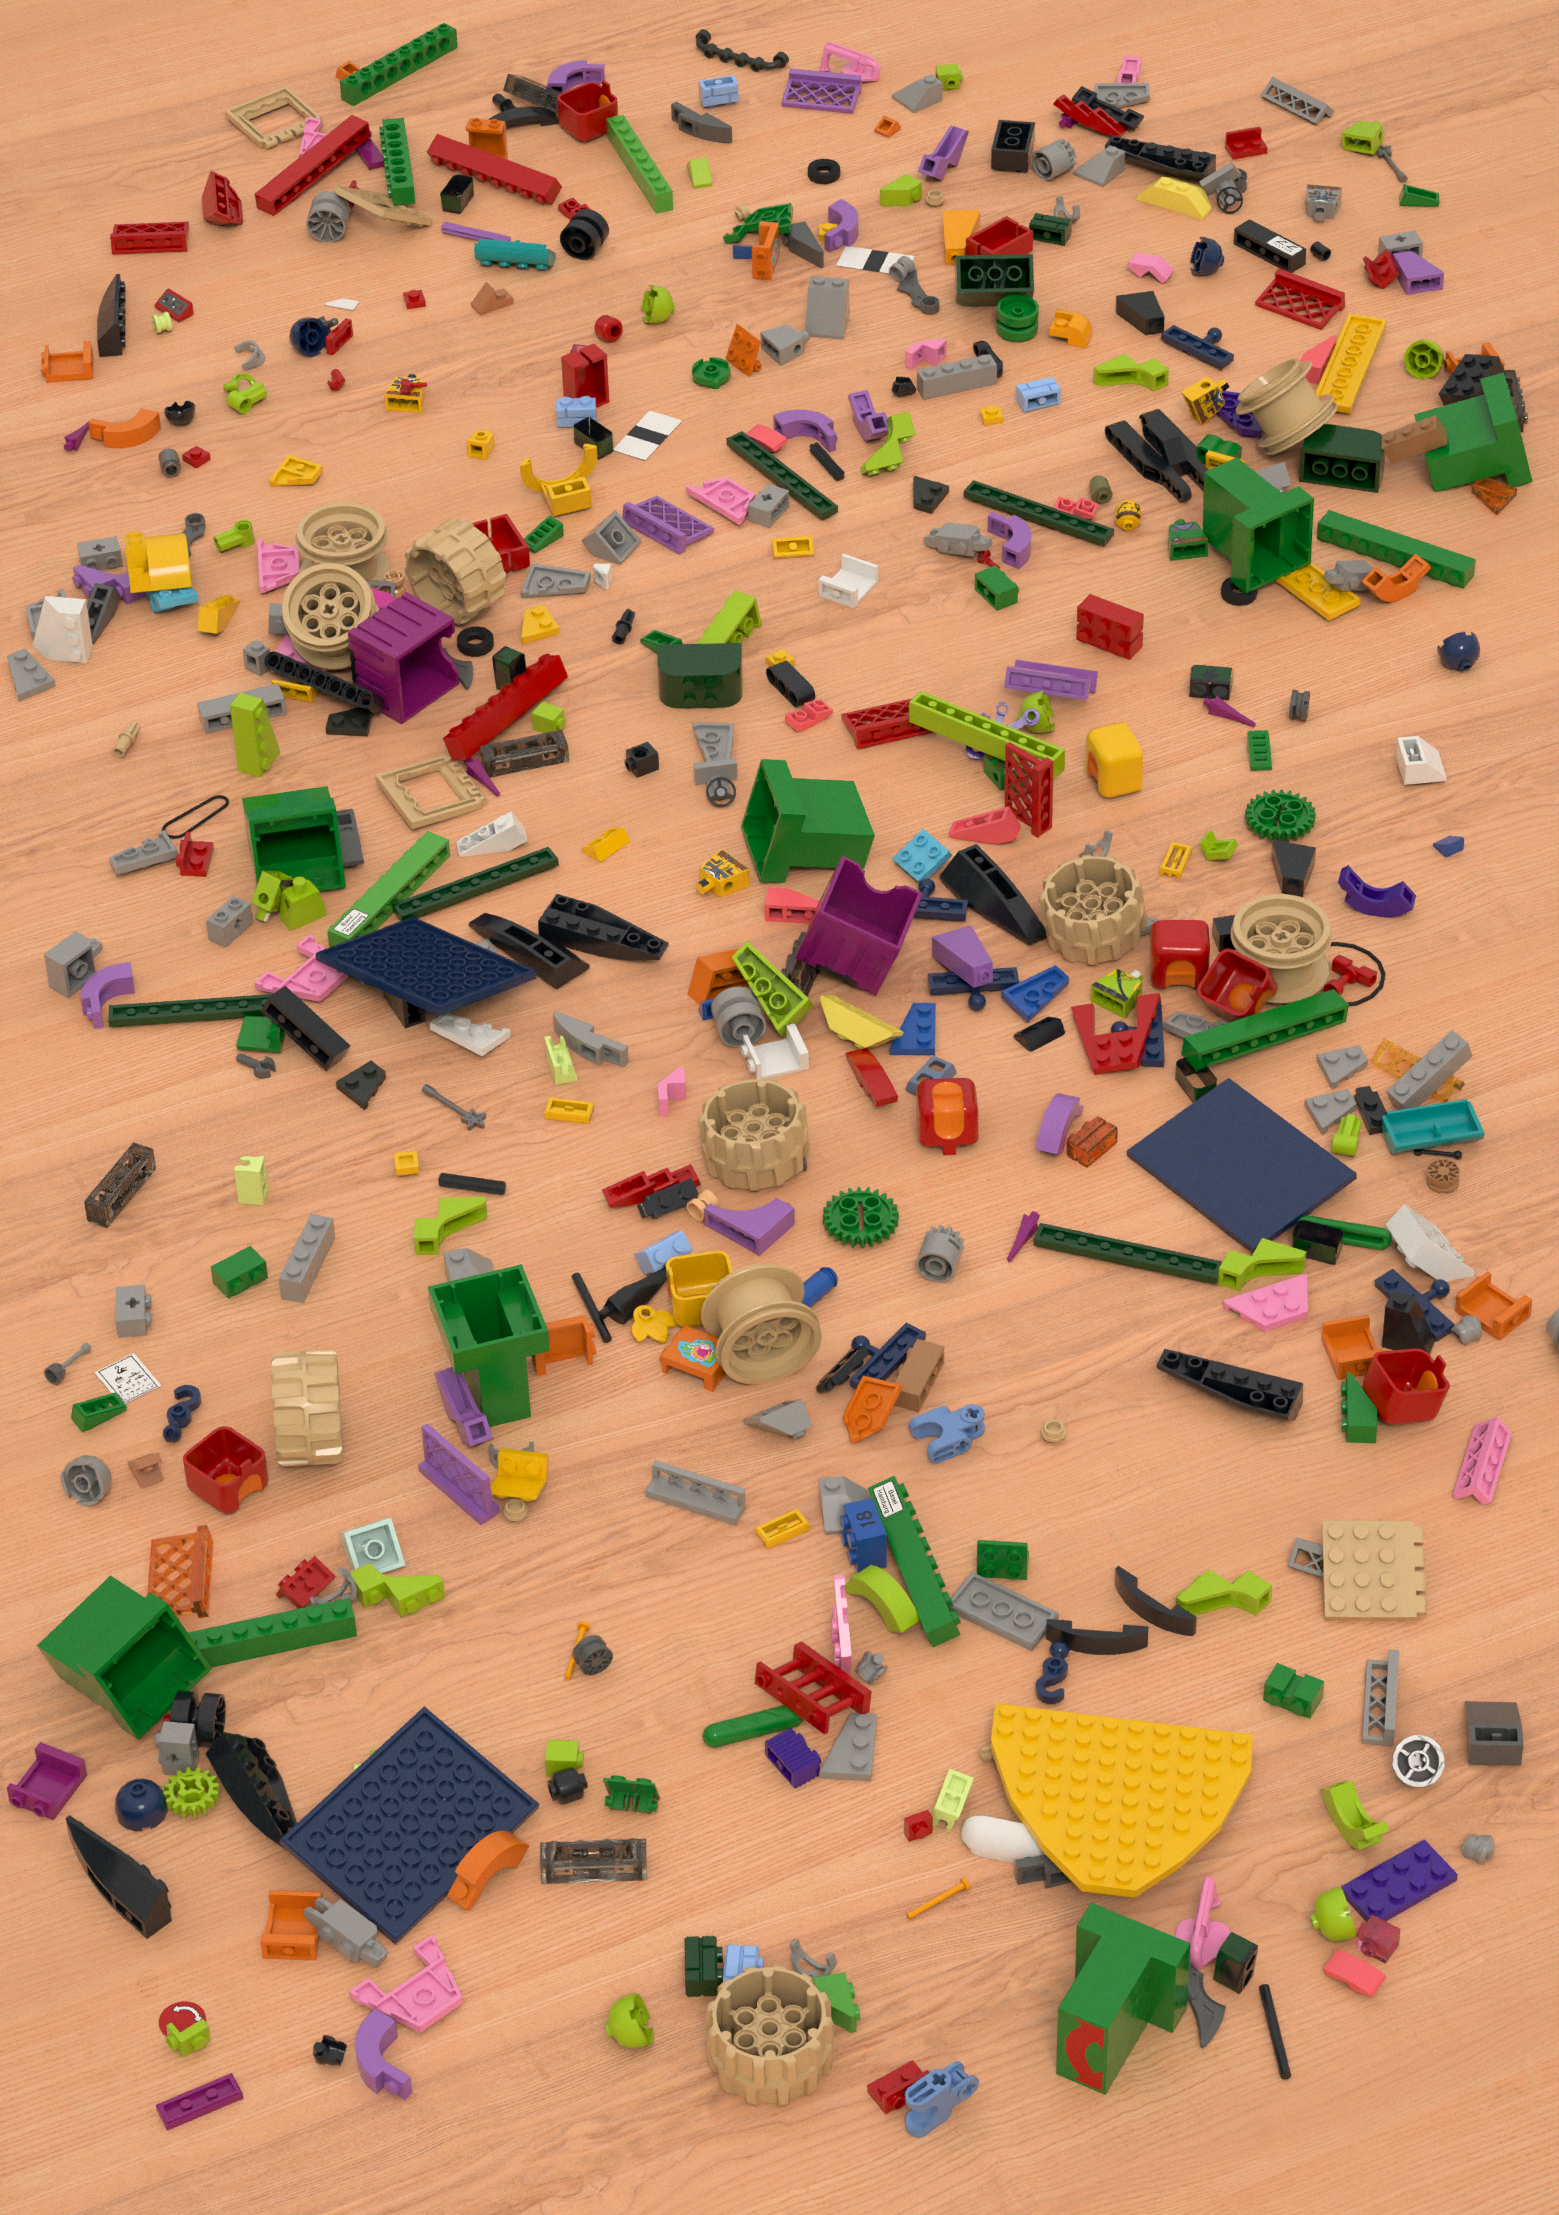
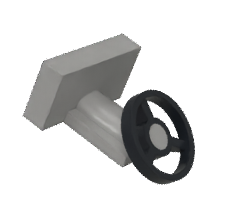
M1232 162L1199 181L1202 188L1209 195L1217 191V205L1223 212L1235 213L1241 208L1243 195L1236 188L1233 181L1240 177L1241 174ZM1219 197L1222 201L1224 209L1220 206ZM1236 201H1241L1240 206L1236 210L1226 211L1228 206L1233 205Z
M736 758L693 764L695 785L706 784V797L708 801L716 807L730 805L736 796V788L732 780H737ZM729 784L733 788L734 795H731ZM725 798H730V799H731V800H730L728 803H726V804H717V803L713 802L715 799H718V800H723V799H725Z

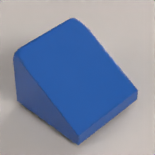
M734 245L733 258L752 259L753 245Z
M1450 835L1433 843V846L1445 857H1449L1464 849V838Z
M714 999L701 1002L698 1011L703 1021L713 1018L711 1005Z

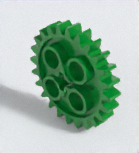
M1273 789L1271 794L1265 791L1263 796L1257 794L1256 799H1250V804H1247V809L1245 810L1246 824L1249 825V830H1254V835L1261 833L1262 839L1268 836L1269 841L1277 838L1279 841L1285 839L1289 842L1290 838L1298 840V835L1305 837V832L1310 833L1311 828H1314L1316 818L1315 807H1312V802H1307V797L1300 798V793L1292 795L1291 790L1286 794L1283 789L1279 793H1276Z
M860 1187L854 1192L851 1188H848V1193L839 1191V1197L833 1195L832 1201H827V1207L823 1208L824 1229L828 1230V1236L835 1235L836 1242L842 1239L843 1245L851 1242L852 1248L856 1244H860L861 1248H864L865 1243L874 1247V1241L882 1244V1237L889 1240L890 1233L895 1234V1227H898L899 1211H897V1204H893V1198L887 1199V1193L879 1195L878 1189L873 1193L870 1192V1187H867L865 1191H862ZM858 1204H862L863 1231L859 1229Z

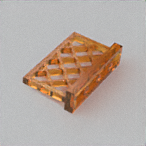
M207 1525L197 1526L196 1533L151 1539L147 1595L151 1592L168 1603L176 1616L197 1612L199 1618L209 1617L214 1541ZM194 1542V1545L187 1551L181 1548L186 1543ZM158 1547H171L163 1555L158 1552ZM175 1552L182 1554L175 1562L169 1560ZM187 1559L191 1560L193 1563L186 1570L180 1567ZM163 1563L167 1564L169 1567L161 1574L156 1571ZM175 1570L181 1573L173 1581L167 1578ZM186 1578L190 1579L191 1583L184 1589L178 1586ZM160 1583H166L168 1586L160 1593L155 1590ZM175 1589L179 1594L172 1600L168 1599L166 1596ZM185 1597L190 1599V1605H177Z

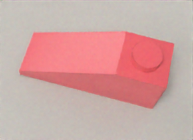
M1337 336L1329 337L1303 354L1300 362H1312L1310 371L1305 375L1309 383H1320L1335 348Z
M1005 807L953 821L949 837L991 844L1009 843L1017 839L1021 825L1010 807Z
M768 887L765 900V921L810 924L819 900L789 888Z

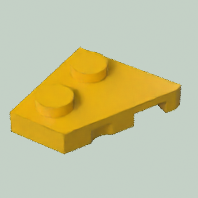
M288 455L269 479L270 486L314 484L323 472V467L320 464Z
M544 604L524 611L521 635L522 644L560 634L559 626Z

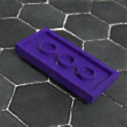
M1424 1839L1346 1883L1341 1888L1347 1902L1374 1929L1456 1882L1458 1874Z

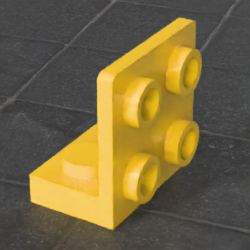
M500 1448L498 1452V1475L490 1485L491 1494L498 1498L516 1497L522 1501L536 1500L548 1481L549 1454Z

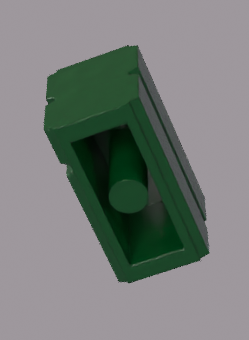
M1035 213L1029 223V229L1033 231V240L1065 246L1072 233V220Z
M699 1936L684 1938L686 1995L688 1997H700L701 1995L717 1996L718 1985L723 1982V1968H718V1963H723L722 1946L717 1947V1937L702 1936V1938H699Z

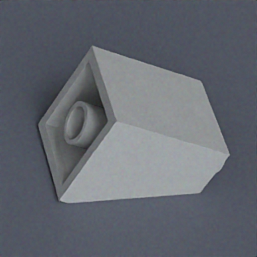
M811 276L808 285L806 331L809 337L844 340L850 318L849 279Z

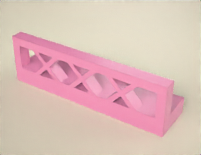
M1498 1417L1474 1425L1453 1492V1496L1457 1500L1473 1494L1482 1505L1489 1504L1492 1501L1512 1432Z

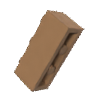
M1435 415L1383 434L1381 449L1384 450L1385 455L1393 465L1447 445V430L1438 416Z
M917 1339L913 1348L910 1347L908 1349L905 1363L899 1366L896 1381L892 1380L893 1383L903 1385L894 1406L915 1412L920 1411L944 1365V1346Z

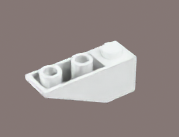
M510 811L473 833L462 837L456 843L459 856L468 857L510 851L528 840L525 827Z

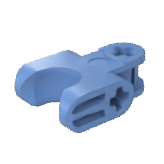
M974 1404L966 1405L953 1412L948 1407L941 1406L915 1416L911 1419L908 1429L917 1439L925 1437L938 1438L929 1444L927 1450V1457L930 1461L938 1464L965 1453L970 1449L972 1440L984 1434L985 1425L982 1421L984 1420L985 1412L983 1408Z
M959 2061L951 2063L944 2070L935 2069L907 2088L905 2092V2103L912 2109L905 2117L906 2131L917 2138L926 2136L949 2119L953 2107L969 2098L977 2090L979 2079L974 2075L969 2076L964 2072V2065Z

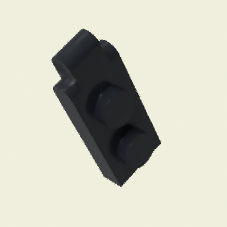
M1370 1086L1356 1088L1354 1100L1369 1135L1383 1133L1382 1116L1386 1115V1110L1378 1092H1372Z
M692 1178L644 1197V1202L637 1205L642 1219L648 1216L656 1219L687 1206L689 1201L698 1198L699 1193Z
M861 1346L849 1350L819 1381V1384L816 1386L817 1392L820 1394L828 1392L837 1384L841 1385L850 1378L848 1374L863 1365V1359L869 1354L867 1349Z

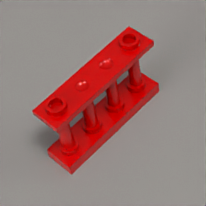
M802 1641L794 1645L792 1661L773 1670L761 1661L756 1665L755 1684L823 1734L828 1733L830 1717L849 1707L859 1714H866L870 1711L872 1691ZM797 1669L805 1674L792 1682L782 1677ZM813 1682L823 1687L809 1695L800 1690ZM830 1695H834L840 1700L826 1708L818 1703V1701Z

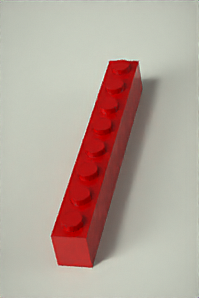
M354 115L349 116L254 194L257 209L275 216L371 137L369 123Z
M440 134L435 136L427 150L431 161L438 166L442 164L452 171H460L465 176L472 175L481 182L488 181L497 188L500 186L504 187L510 193L517 192L526 199L533 198L543 205L544 203L552 205L562 188L559 181L553 176Z
M544 654L538 658L539 661L528 666L523 674L514 677L513 682L503 686L497 695L489 697L487 703L477 707L472 715L462 719L461 724L451 728L449 733L443 737L451 759H469L567 679L568 674L560 655Z

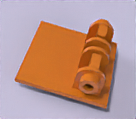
M736 324L725 359L747 376H751L752 371H759L762 368L761 362L756 360L762 341L739 324Z

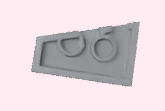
M1097 83L1094 86V92L1097 93L1098 99L1117 108L1150 100L1149 83Z
M532 563L520 592L521 598L584 593L589 585L591 573Z
M26 648L7 656L18 702L55 687V680Z
M692 722V729L705 762L731 759L734 723Z
M165 830L159 832V837L153 840L150 838L143 840V845L137 848L129 847L109 857L110 865L116 875L127 874L132 870L148 868L153 864L168 862L176 858L178 854L177 849Z
M1176 1011L1164 1022L1163 1029L1184 1038L1223 1025L1226 1022L1217 1020L1216 1023L1204 1021L1202 1016Z
M850 1714L819 1771V1779L871 1781L877 1714Z

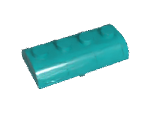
M479 239L478 243L474 245L475 259L481 261V265H492V262H499V266L510 267V263L518 264V268H529V265H536V269L547 270V266L553 267L555 263L556 253L546 249V244L525 243L520 240L512 242Z
M1467 1099L1386 1112L1385 1116H1382L1383 1135L1392 1154L1481 1140L1485 1134L1471 1101L1468 1102Z

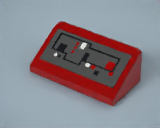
M169 288L154 305L158 310L168 312L169 316L178 322L194 314L192 302Z

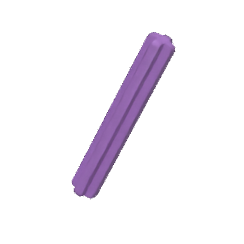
M444 222L441 226L443 233L477 241L479 239L511 241L510 236Z

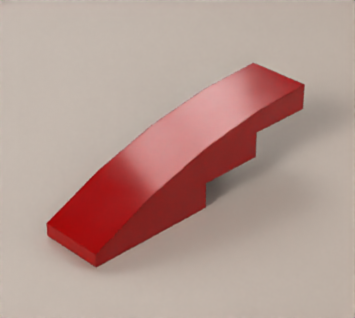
M1063 94L1053 103L1054 106L1069 117L1098 132L1120 137L1127 131L1102 108L1098 107L1092 110L1082 100L1075 104Z
M868 1048L846 1052V1058L860 1087H864L868 1097H872L876 1107L898 1102V1095L889 1077Z
M689 1164L671 1173L668 1167L649 1176L646 1175L645 1171H642L602 1189V1192L610 1208L641 1204L644 1202V1197L692 1178L695 1187L701 1185L694 1168Z

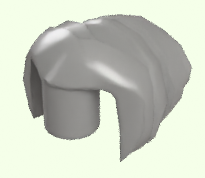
M1465 1315L1459 1323L1451 1328V1332L1458 1334L1460 1341L1467 1345L1471 1341L1481 1338V1322L1475 1316Z
M866 1651L861 1662L858 1663L855 1672L867 1683L872 1684L877 1677L884 1674L887 1666L882 1665L884 1658L881 1654H871L870 1651Z
M1468 1834L1461 1853L1468 1859H1474L1479 1864H1484L1485 1858H1492L1494 1855L1495 1844L1491 1835L1477 1836L1475 1834Z

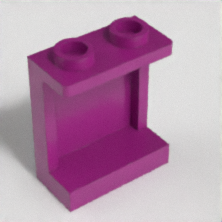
M40 1742L35 1748V1762L17 1785L10 1783L7 1786L9 1802L15 1807L24 1808L34 1812L39 1817H47L54 1820L84 1781L87 1772L84 1759Z

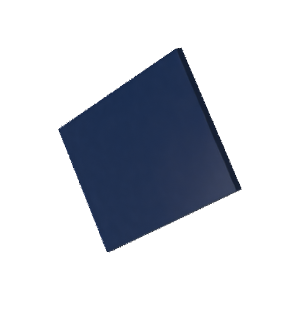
M415 917L405 919L316 953V961L437 1016L445 1015L537 979V971Z
M1227 1078L1127 1150V1156L1252 1253H1254L1262 1238L1273 1241L1296 1224L1301 1217L1307 1216L1357 1179L1356 1172L1230 1078Z
M424 1706L280 1839L279 1844L351 1907L375 1924L377 1929L396 1945L447 1896L458 1876L454 1871L465 1855L480 1840L497 1831L513 1833L539 1808V1803Z

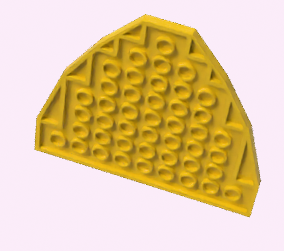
M995 1703L990 1748L1009 1804L1042 1852L1083 1892L1136 1898L1179 1870L1221 1831L1250 1779L1253 1734Z

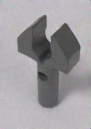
M324 316L318 318L327 327L328 335L331 333L330 328L339 323L337 318L328 321L325 320Z
M241 1053L236 1057L237 1062L254 1068V1076L257 1078H270V1070L276 1072L274 1060L266 1056L262 1061Z

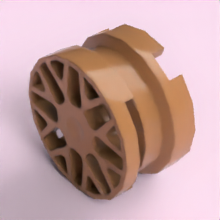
M1438 1159L1429 1164L1427 1168V1184L1432 1191L1439 1194H1448L1457 1190L1460 1169L1455 1162L1448 1159Z

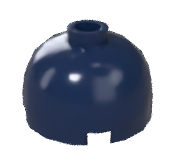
M1200 237L1201 241L1195 243L1190 263H1194V269H1190L1192 274L1209 276L1223 265L1224 255H1222L1221 246L1215 240Z
M312 317L301 318L290 329V343L294 350L302 355L312 357L321 353L319 351L326 347L325 338L328 336V329L320 319Z
M1465 632L1453 634L1443 640L1444 645L1441 648L1439 645L1437 647L1438 655L1443 664L1453 670L1467 671L1472 668V665L1480 657V644L1476 634L1471 632V635H1466Z
M144 1778L134 1779L124 1784L115 1797V1814L120 1825L128 1830L138 1832L142 1831V1828L149 1826L151 1829L155 1828L163 1822L167 1815V1806L162 1788L152 1780Z

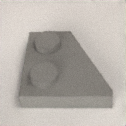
M1360 1045L1317 1054V1063L1331 1089L1337 1088L1338 1082L1344 1078L1349 1080L1356 1072L1365 1069L1368 1064V1059Z
M1344 1089L1305 1099V1107L1322 1135L1328 1131L1330 1125L1333 1123L1337 1125L1341 1122L1342 1117L1356 1111V1102L1349 1090Z

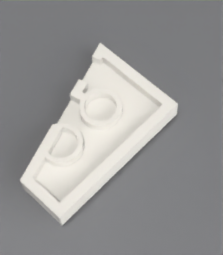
M448 1013L430 1022V1030L480 1056L485 1055L511 1037V1030L503 1028L502 1031L492 1029L490 1024L484 1023L482 1026L472 1024L470 1019Z

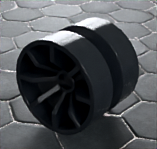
M590 209L579 210L562 230L560 243L571 257L588 260L594 256L607 239L609 226L604 217L598 212Z
M179 1690L173 1701L170 1722L194 1724L199 1747L211 1748L224 1732L226 1718L225 1697L223 1694L204 1693L201 1701H199L197 1692Z

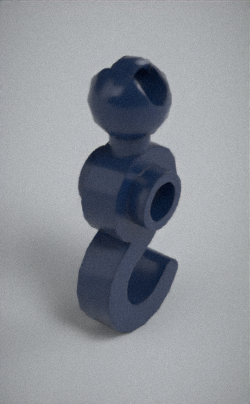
M182 1385L174 1390L176 1400L184 1397H191V1399L179 1402L167 1410L169 1425L163 1429L162 1434L166 1442L176 1443L180 1440L182 1434L180 1428L190 1424L192 1420L191 1411L196 1410L201 1404L200 1391L192 1385Z
M1055 1641L1051 1644L1049 1651L1052 1657L1044 1661L1043 1676L1036 1682V1696L1046 1704H1056L1064 1699L1065 1691L1063 1688L1053 1692L1045 1690L1046 1687L1062 1682L1068 1675V1664L1064 1659L1069 1655L1070 1649L1068 1644L1062 1641Z

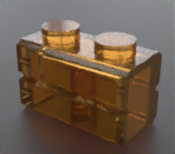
M1099 1116L1090 1122H1085L1081 1130L1076 1134H1071L1066 1141L1068 1157L1078 1161L1079 1164L1086 1168L1089 1167L1117 1143V1127L1109 1122L1106 1123V1120Z

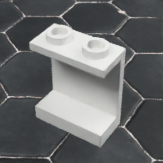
M843 553L841 555L840 571L833 578L823 575L819 578V596L855 608L879 582V566Z
M795 1024L786 1025V1039L752 1046L748 1035H743V1045L740 1046L743 1059L747 1058L748 1070L754 1074L756 1080L770 1079L809 1069V1052Z

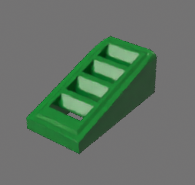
M1403 184L1399 195V205L1439 206V193Z
M552 516L544 519L524 538L529 546V551L535 554L564 536L563 523Z
M653 630L640 639L641 644L658 654V644H683L681 639L657 630Z
M1248 731L1247 748L1250 769L1252 771L1272 770L1269 731Z
M114 1392L73 1404L71 1419L84 1432L126 1411L127 1406Z

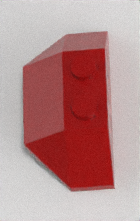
M213 171L209 173L202 195L203 219L219 226L242 225V202L239 196L229 185L230 181L228 178Z

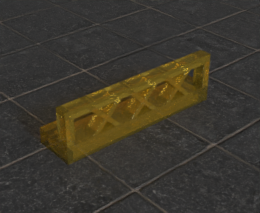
M1383 1038L1370 1062L1401 1078L1404 1074L1400 1073L1398 1064L1407 1061L1411 1069L1421 1058ZM1384 1050L1391 1052L1392 1061L1383 1064L1379 1062V1059ZM1451 1076L1445 1082L1449 1085L1443 1096L1437 1094L1436 1091L1431 1096L1442 1102H1447L1454 1089L1456 1088L1461 1091L1465 1083Z

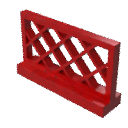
M189 221L114 224L113 234L110 235L112 254L187 251Z
M1278 269L1275 272V279L1255 301V306L1322 330L1338 310L1342 311L1345 308V293ZM1277 287L1282 290L1274 292L1273 289ZM1289 294H1296L1298 296L1290 298ZM1279 296H1287V299L1279 301L1276 299ZM1270 298L1274 300V302L1269 303L1263 302L1265 299ZM1306 300H1312L1314 303L1307 304ZM1303 301L1304 305L1293 306V303ZM1289 304L1291 308L1282 309L1279 306ZM1322 306H1328L1331 309L1323 310ZM1319 307L1320 311L1310 313L1309 309ZM1306 310L1307 314L1304 315L1296 314V312ZM1321 316L1323 317L1321 322H1317L1312 319Z
M912 699L841 714L842 721L855 739L857 749L933 733V731L909 722V714H905V712L909 713V702Z
M1009 742L1005 745V807H1010L1015 817L1030 826L1031 834L1038 838L1052 828L1054 761L1049 758L1041 761ZM1013 753L1017 756L1019 762H1017ZM1020 764L1023 766L1027 775L1024 774L1023 770L1020 767ZM1013 768H1014L1015 772L1017 773V775H1018V777H1019L1018 779L1016 778L1015 774L1013 773ZM1019 781L1023 783L1024 787L1027 790L1026 792L1024 791ZM1012 785H1014L1019 795L1015 793V791L1012 788ZM1027 794H1029L1030 797L1032 798V802L1030 801V799H1029V797L1027 796ZM1019 798L1023 800L1027 808H1024ZM1012 801L1014 802L1018 810L1012 807Z

